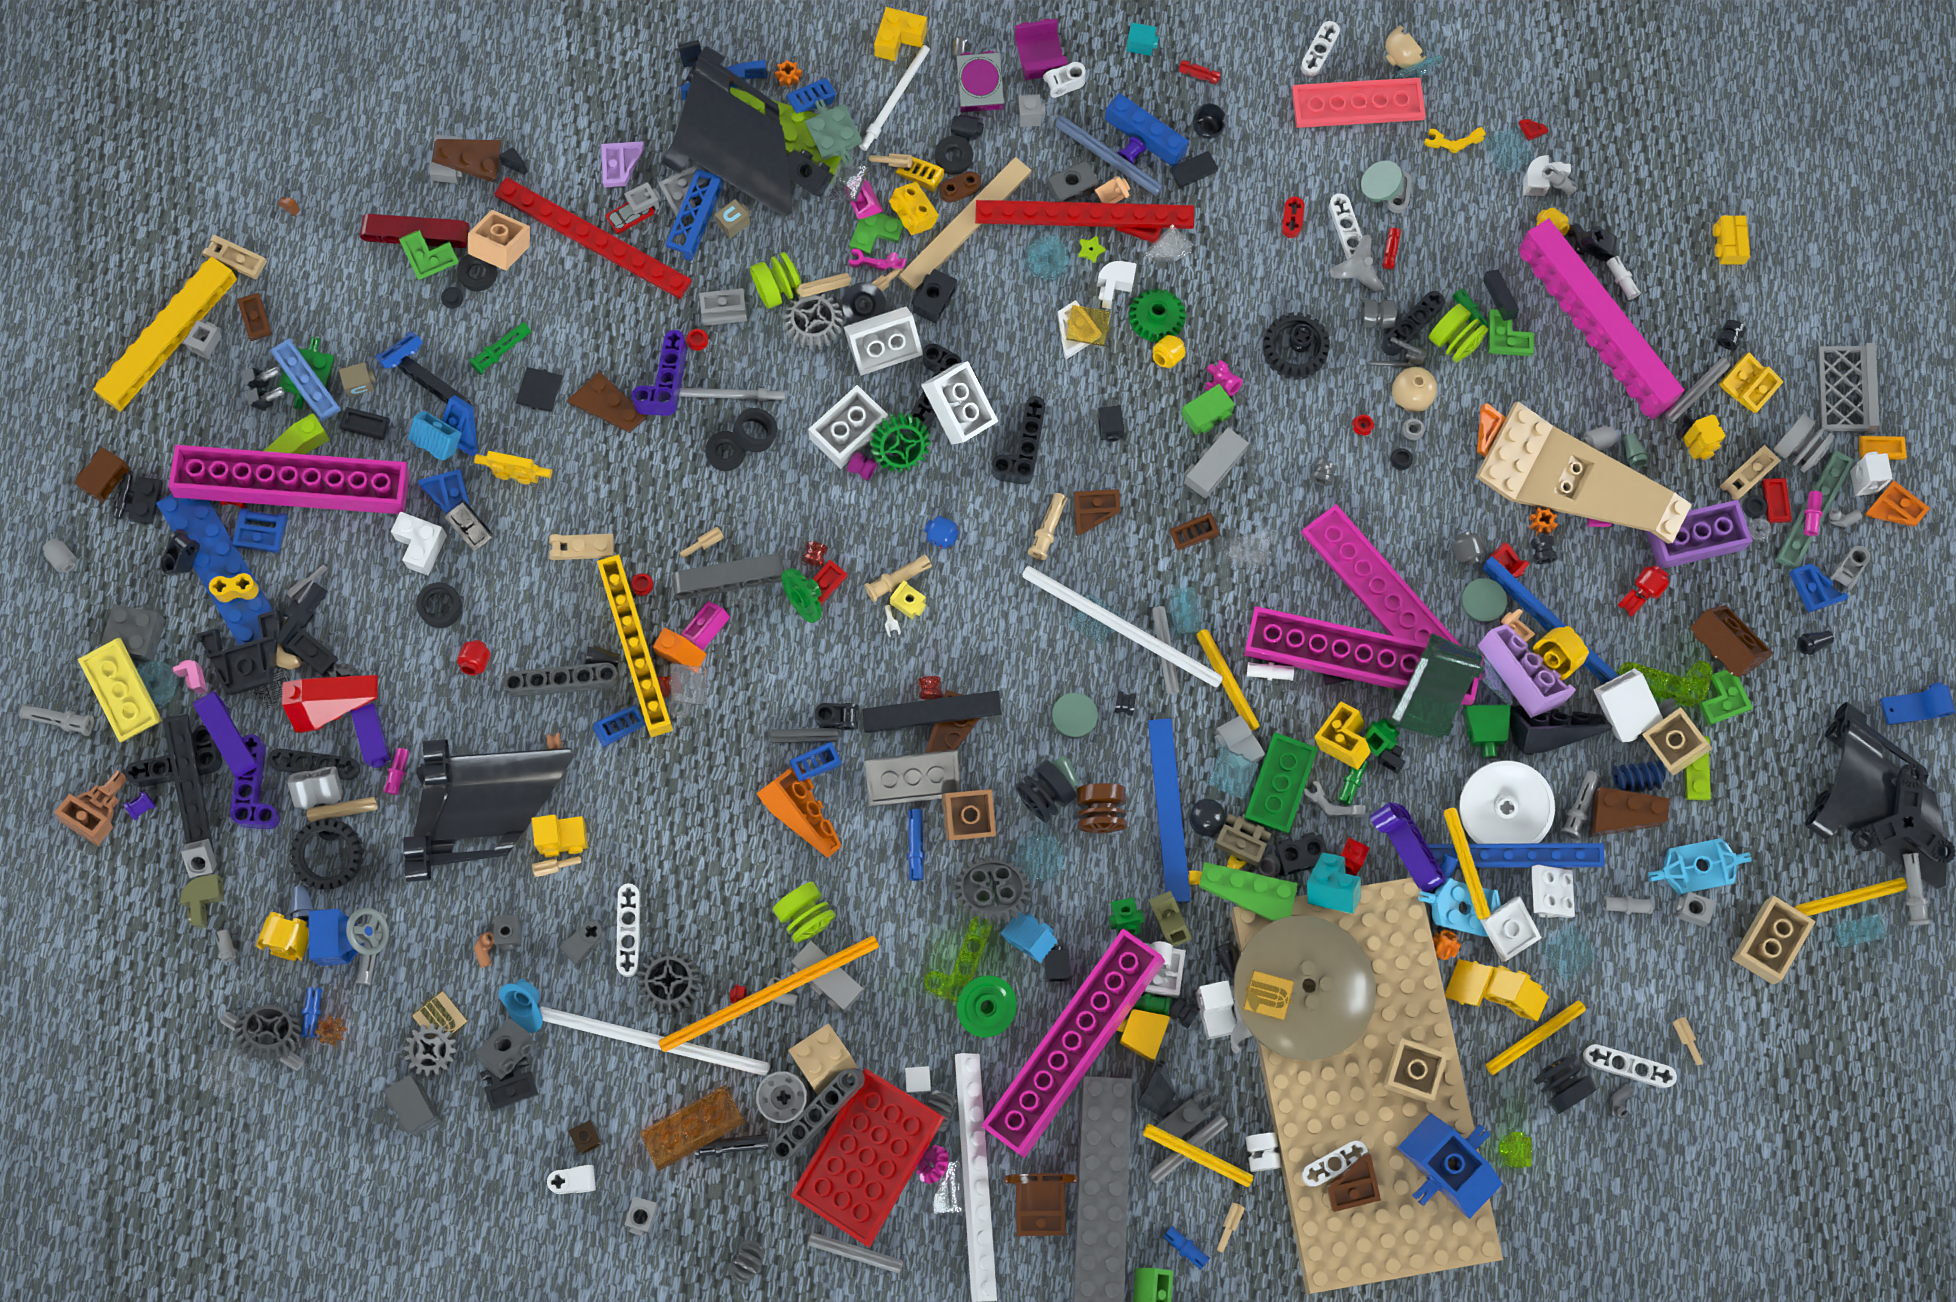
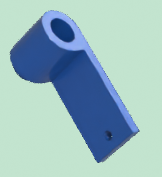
M1943 682L1929 685V689L1924 692L1880 699L1887 725L1941 718L1956 713L1949 686L1943 685Z

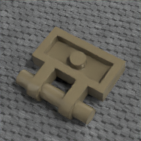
M1229 814L1225 822L1233 825V828L1224 824L1214 847L1257 867L1267 846L1259 838L1268 842L1272 833L1264 830V827L1261 825L1255 826L1244 821L1245 818L1239 815L1236 817ZM1240 829L1252 834V837L1241 832Z

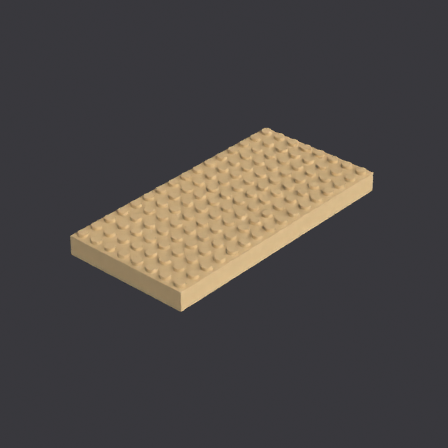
M1413 878L1361 886V899L1354 914L1308 904L1307 895L1297 896L1294 899L1291 916L1318 917L1336 924L1358 942L1369 959L1375 978L1376 999L1371 1020L1358 1040L1346 1050L1332 1057L1315 1061H1300L1278 1055L1256 1039L1274 1133H1277V1150L1280 1153L1281 1170L1306 1295L1503 1260L1490 1198L1470 1219L1440 1191H1437L1425 1206L1421 1205L1418 1201L1424 1194L1417 1200L1412 1194L1427 1179L1397 1149L1429 1113H1432L1453 1127L1464 1139L1474 1131L1425 902L1418 900V897L1423 896L1419 895L1420 889L1415 884ZM1236 906L1232 908L1230 913L1240 956L1248 941L1259 930L1272 922H1268L1260 918L1259 915ZM1310 980L1303 981L1302 987L1304 991L1312 993L1314 989L1313 983ZM1400 1038L1448 1054L1435 1101L1430 1104L1382 1088L1396 1041ZM1352 1141H1360L1371 1154L1381 1201L1333 1212L1326 1186L1337 1176L1316 1187H1309L1302 1181V1170L1307 1165ZM1352 1146V1152L1344 1156L1347 1166L1350 1165L1347 1161L1354 1156L1357 1159L1360 1158L1359 1154L1362 1152L1360 1148L1355 1149ZM1330 1157L1328 1167L1332 1171H1338L1341 1168V1162L1337 1157ZM1448 1161V1167L1451 1170L1455 1169V1161ZM1322 1162L1319 1163L1322 1167L1315 1172L1309 1169L1308 1180L1313 1179L1317 1182L1316 1177L1322 1173H1325V1177L1329 1176L1324 1171Z

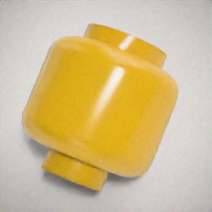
M1554 207L1542 210L1536 218V226L1549 218L1564 237L1570 227L1568 217Z
M1172 335L1165 336L1153 347L1155 363L1165 368L1174 367L1185 357L1186 353L1183 341Z

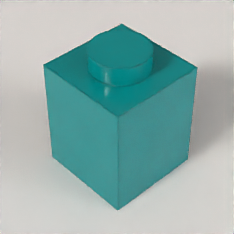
M1131 22L1126 51L1151 56L1152 49H1157L1159 36L1155 35L1157 27Z

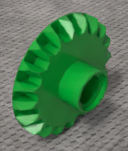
M1149 288L1135 297L1130 305V325L1137 335L1147 341L1159 342L1167 335L1176 337L1185 325V306H1183L1181 299L1176 297L1175 293L1172 294L1167 289L1161 290L1156 288L1151 290ZM1159 310V311H1161L1163 314H1162V315H1156V314L1153 313V311Z
M788 568L781 575L782 586L788 600L804 620L810 623L817 622L822 617L821 602L818 600V597L821 596V590L818 584L811 578L806 580L805 575H801L800 571Z
M978 976V978L970 980L966 986H963L962 992L958 995L956 1015L959 1018L960 1024L972 1035L983 1038L996 1036L1006 1030L1014 1019L1017 1008L1015 993L1005 980L997 976ZM988 1000L987 1008L981 1010L982 1002Z

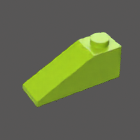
M312 413L294 423L264 451L307 454L330 439L315 414Z

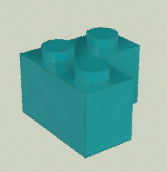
M1322 852L1307 881L1308 904L1354 914L1361 899V877L1345 874V857Z

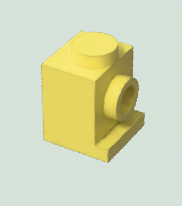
M904 580L890 597V604L912 620L916 614L920 616L927 606L925 604L926 597L909 586ZM910 596L914 601L907 602L905 599Z

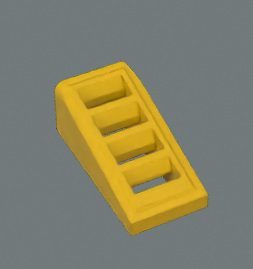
M912 157L913 163L908 171L904 170L905 167H898L897 175L911 182H917L919 186L933 193L944 177L943 168ZM916 166L919 167L916 174H913L912 172L914 171ZM923 170H925V175L923 177L920 176ZM930 174H933L931 180L927 179Z

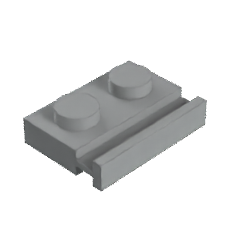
M743 288L699 293L703 326L747 321Z

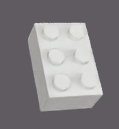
M968 361L955 364L921 384L951 445L963 443L998 422Z
M856 385L808 429L809 439L841 469L851 460L856 451L860 452L870 443V440L874 439L871 432H878L875 427L876 424L882 426V418L888 421L889 415Z

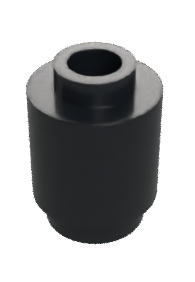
M962 114L959 116L954 115L951 123V133L975 140L978 136H982L984 123H981L980 118Z

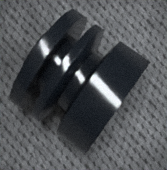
M1044 760L1033 771L1037 781L1026 775L1024 777L1025 784L1019 781L1015 784V789L1027 809L1041 821L1047 823L1051 820L1049 813L1052 815L1058 814L1054 802L1062 807H1066L1076 799L1077 795L1060 770L1050 761Z
M1576 1053L1554 1061L1542 1069L1540 1074L1534 1079L1536 1085L1544 1080H1547L1549 1083L1540 1090L1542 1093L1550 1090L1555 1092L1548 1103L1557 1115L1599 1089L1591 1075L1581 1078L1577 1075L1584 1068L1583 1063L1575 1068L1571 1066V1063L1579 1058Z

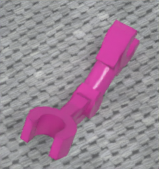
M852 249V255L859 257V259H849L848 261L849 266L854 268L865 264L875 267L880 271H885L889 267L902 269L906 263L905 258H897V253H890L885 260H877L864 257L859 249Z

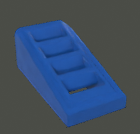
M825 78L788 93L786 98L797 114L816 109L815 102L818 101L820 104V99L824 100L826 106L831 105L836 97V92L828 79Z
M635 704L595 722L593 730L602 747H605L645 726L646 722ZM632 713L637 723L632 724L628 714ZM623 717L625 723L628 726L627 728H624L623 724L620 721V718ZM611 723H615L619 730L618 732H615ZM604 727H606V729L608 730L610 734L609 736L607 735Z
M832 742L789 760L799 782L841 766V760ZM824 753L828 754L830 762L827 763L823 755ZM816 756H819L823 764L822 766L818 765L815 759ZM810 759L815 769L811 770L806 760ZM802 762L806 773L802 774L797 763Z

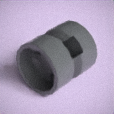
M1363 299L1360 312L1361 328H1374L1376 325H1379L1380 328L1393 329L1396 319L1395 300H1381L1380 303H1377L1376 300Z

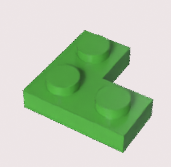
M881 213L860 219L849 249H859L862 253L870 255L877 237L898 243L904 230V225L901 220Z
M420 230L399 238L418 280L459 263L450 241L429 250Z
M1490 309L1488 312V353L1519 356L1533 355V332L1512 331V319L1503 321L1499 311L1496 309Z
M1727 669L1710 676L1719 697L1702 702L1699 705L1709 726L1753 709L1739 677L1730 674Z

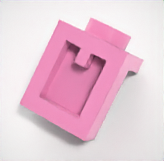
M185 660L180 662L178 666L173 667V672L177 676H186V683L189 689H192L198 695L207 692L202 668L196 661Z

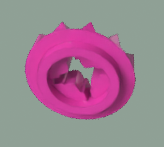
M938 1145L927 1148L926 1153L918 1163L919 1168L916 1172L920 1176L921 1181L932 1184L943 1176L949 1161L946 1149Z

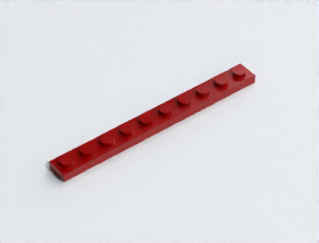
M505 177L494 193L495 197L678 299L682 298L692 283L691 278L508 177Z
M976 200L975 224L1194 229V205Z

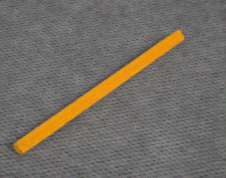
M870 936L658 1041L659 1046L663 1052H667L877 949L879 944L874 936Z

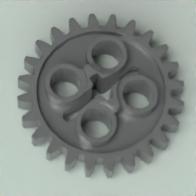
M985 855L984 861L977 857L975 865L967 862V869L961 868V874H957L956 882L954 883V898L957 899V906H962L963 914L970 911L969 919L977 916L978 923H981L983 919H987L988 925L991 924L992 920H996V923L1000 925L1003 918L1009 923L1010 915L1017 919L1018 911L1024 912L1025 905L1029 904V897L1031 896V882L1027 881V873L1022 874L1023 867L1015 868V861L1007 864V857H1004L1002 861H998L997 855L994 856L993 860H989V857ZM988 874H991V875H992V880H993L992 885H993V891H994V893L996 894V896H995V901H996L997 906H994V904H993V900H992V896H993V895H992V888H991V886H989V884H990V879H989Z

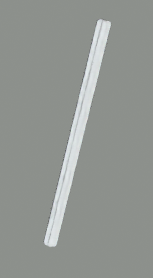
M1030 566L1025 568L1022 575L1026 580L1210 685L1218 687L1222 682V675Z
M540 1007L543 1021L661 1050L658 1041L664 1038L663 1036ZM687 1042L667 1051L767 1076L770 1070V1064L767 1062Z

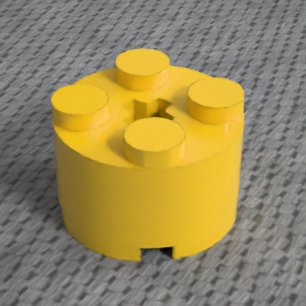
M1569 626L1552 629L1533 646L1534 653L1539 654L1544 659L1542 663L1549 670H1556L1561 675L1560 680H1565L1585 662L1586 656L1589 654V650L1582 639Z
M270 912V915L266 917L256 946L263 951L267 947L271 950L270 954L291 961H296L298 958L302 961L309 944V927H306L307 922L297 918H293L290 921L284 919V916L279 913Z

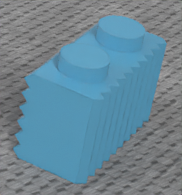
M424 410L414 416L408 440L414 442L415 446L430 451L435 458L446 460L456 453L462 433Z
M1019 911L1018 918L1013 917L1000 933L1009 944L1038 962H1042L1045 955H1048V951H1051L1054 944H1057V939L1052 935L1054 930L1044 922L1039 925L1038 920L1031 914L1023 915Z

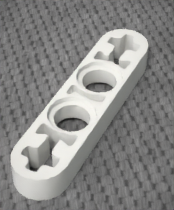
M1335 194L1331 198L1329 210L1348 260L1353 256L1355 248L1348 246L1347 240L1355 239L1359 243L1362 234L1349 198L1344 194ZM1336 201H1339L1340 204H1343L1342 214H1340V207L1338 205L1335 206ZM1349 220L1352 226L1350 228H1343L1340 221Z
M629 883L620 887L617 907L616 965L620 974L625 977L635 975L639 969L640 892L635 885ZM627 889H631L632 893L635 894V896L631 897V905H636V908H622V905L627 906V899L623 896V894L627 893ZM627 912L635 914V921L630 925L622 922V917ZM625 936H632L635 939V944L631 948H624L622 946V939ZM621 952H635V955H630V962L634 964V967H630L628 972H626L624 967H621L622 964L626 963V955L621 956Z
M1590 1045L1583 1052L1584 1062L1591 1067L1659 1088L1671 1087L1677 1080L1676 1072L1670 1066L1605 1046ZM1597 1050V1055L1605 1057L1609 1053L1607 1060L1597 1059L1594 1062L1592 1061L1593 1057L1589 1053ZM1615 1056L1621 1057L1624 1061V1066L1620 1070L1612 1065V1059ZM1638 1063L1646 1066V1076L1641 1077L1636 1073L1635 1067ZM1653 1067L1656 1068L1654 1073L1662 1074L1666 1071L1670 1080L1663 1083V1078L1659 1076H1653V1080H1651Z

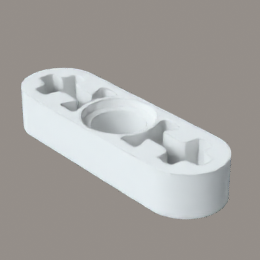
M1327 21L1320 27L1302 61L1301 71L1304 75L1313 77L1320 72L1340 32V28L1335 22ZM1329 29L1333 30L1328 40L1324 39L1326 31ZM1322 45L1325 47L1326 52L1318 53L1314 47ZM1313 58H1315L1316 61L1314 67L1309 69L1308 65H1310Z
M1352 1141L1307 1165L1301 1173L1303 1183L1309 1187H1316L1341 1174L1357 1160V1157L1354 1156L1347 1160L1350 1165H1346L1344 1156L1352 1152L1351 1147L1354 1146L1355 1149L1360 1148L1362 1152L1359 1154V1157H1361L1364 1153H1368L1366 1146L1360 1141ZM1330 1157H1337L1340 1160L1341 1168L1338 1171H1332L1328 1167ZM1322 1162L1323 1169L1329 1176L1325 1177V1173H1322L1316 1177L1317 1182L1313 1179L1308 1180L1309 1169L1313 1172L1321 1169L1322 1167L1319 1163Z

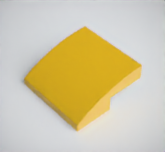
M1748 352L1740 358L1718 385L1747 409L1757 413L1783 381L1769 366L1764 368Z

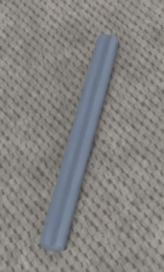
M1060 116L1057 119L1055 126L1153 195L1157 196L1161 192L1163 187L1161 183L1066 117Z

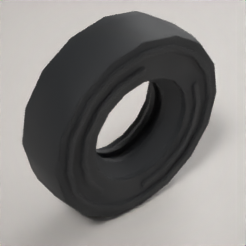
M948 136L942 139L936 146L934 153L935 163L943 168L947 174H961L972 164V147L962 137ZM950 149H958L962 153V158L957 162H951L947 160L945 154Z
M470 254L461 259L457 268L458 278L462 285L470 291L476 292L490 288L496 281L498 274L497 266ZM474 265L484 266L486 269L485 275L479 279L470 277L469 271Z
M720 431L708 439L705 454L709 464L715 469L731 471L742 464L746 450L737 444L733 437V432ZM722 444H730L734 448V453L731 457L723 459L717 454L718 447Z

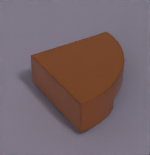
M282 197L277 203L278 206L294 216L300 211L296 201L290 197Z

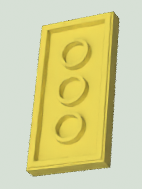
M116 638L78 659L119 742H124L162 722L121 638Z

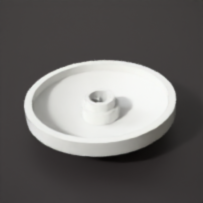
M1503 760L1489 763L1471 775L1460 795L1459 813L1466 832L1477 844L1539 843L1549 832L1553 823L1555 801L1549 784L1535 769L1517 761Z

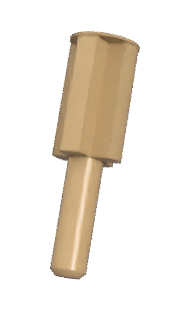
M889 153V156L870 155L869 161L889 163L891 167L911 168L913 158L912 155Z
M896 268L885 277L881 275L871 284H874L883 291L889 287V282L904 271V268Z
M715 527L698 537L697 543L681 551V557L685 558L700 548L705 550L724 538L723 533L718 527Z
M578 856L557 861L555 858L532 864V871L535 878L559 872V868L581 863V857Z
M1686 1017L1676 1019L1672 1023L1682 1044H1687L1696 1065L1703 1064V1060L1693 1042L1696 1038Z
M1232 1202L1223 1224L1225 1230L1217 1247V1251L1221 1253L1224 1252L1231 1232H1235L1245 1209L1242 1205Z

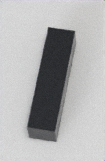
M1499 269L1487 271L1483 282L1503 321L1516 319L1519 308Z

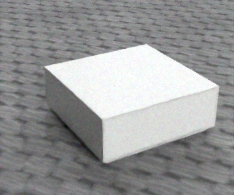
M929 1066L905 1068L907 1093L931 1092Z

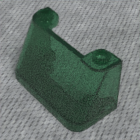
M1431 633L1426 643L1427 646L1422 652L1402 695L1397 700L1388 723L1398 728L1442 739L1444 735L1449 736L1454 726L1451 721L1474 677L1479 679L1484 669V666L1481 665L1483 656Z

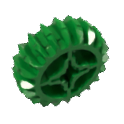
M899 412L897 418L890 414V420L888 421L882 418L883 425L876 424L875 426L878 432H871L874 438L870 440V445L873 447L871 448V453L875 455V461L881 462V467L884 469L888 467L891 472L896 468L898 473H901L904 467L910 472L911 465L918 468L917 461H925L922 454H929L927 446L931 445V441L927 439L930 437V433L926 430L925 424L920 423L921 421L918 417L913 419V416L909 413L905 418L901 412ZM907 428L913 430L914 433H903L900 429ZM892 432L891 437L886 440L887 436ZM898 436H900V438H901V443H902V444H901V447H902V450H901V448L899 447V441H900V440H899V437H898ZM886 453H899L901 457L889 456Z

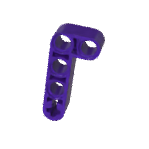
M670 330L664 336L656 385H642L632 391V400L638 413L669 416L676 411L687 354L685 338L681 331Z
M214 690L192 702L236 778L258 767L256 760L229 716L231 714Z
M248 734L243 737V740L248 748L253 747L250 752L256 758L258 767L251 774L245 773L239 778L235 777L230 816L234 822L243 828L274 829L281 820L279 812L271 805L259 804L266 745L256 735ZM252 788L251 794L243 797L244 790ZM244 811H248V817L244 820H240V814ZM268 812H272L271 819L263 822V816Z
M1388 802L1370 815V819L1376 829L1388 834L1420 891L1429 893L1445 882L1444 873L1411 815L1403 805Z

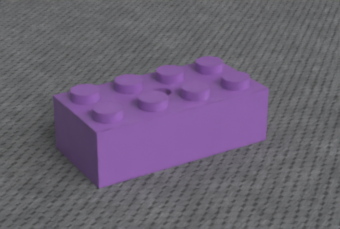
M1739 500L1688 511L1673 543L1667 544L1652 532L1646 531L1657 566L1661 569L1742 551L1752 543Z

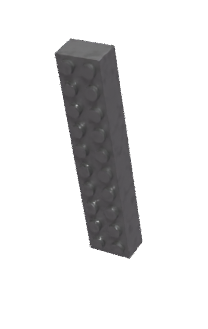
M1083 1076L1073 1302H1124L1132 1079Z

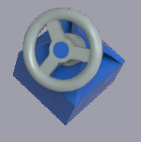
M360 908L353 912L350 917L339 909L309 911V959L319 966L349 964L358 952L364 955H374L383 950L388 942V924L383 915L375 909ZM362 915L371 916L367 923H356V920ZM377 921L382 931L379 943L374 936V927ZM368 941L371 948L363 947L364 943Z

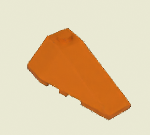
M798 764V766H799V768H800L802 774H804V773H805L804 770H803V769L801 768V766ZM790 767L756 794L774 816L828 858L842 845L831 822L823 818L821 800L815 801L811 792L814 789L812 781L808 778L799 782L792 767Z

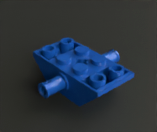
M1429 1113L1397 1147L1427 1179L1412 1194L1416 1200L1424 1194L1418 1201L1421 1205L1425 1206L1429 1199L1437 1191H1440L1470 1219L1503 1184L1490 1163L1476 1151L1491 1136L1487 1130L1479 1136L1485 1129L1482 1125L1478 1124L1476 1129L1464 1139L1453 1127L1432 1113ZM1454 1160L1455 1169L1451 1170L1448 1167V1161Z

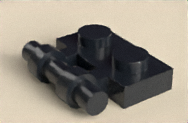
M124 474L123 480L119 482L118 490H120L118 499L114 501L113 509L115 511L113 518L121 520L124 512H129L128 519L131 522L153 525L158 506L156 503L159 502L163 481L139 477L137 485L131 484L133 476ZM129 493H134L132 504L127 503Z
M527 1056L523 1057L512 1070L514 1075L512 1078L501 1081L500 1078L489 1070L480 1072L482 1081L492 1078L493 1084L484 1087L491 1111L539 1095L532 1072L529 1071L523 1074L521 1072L522 1067L530 1065Z

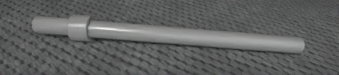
M681 388L679 397L758 399L759 402H768V400H785L786 391H768V388H759L758 390Z

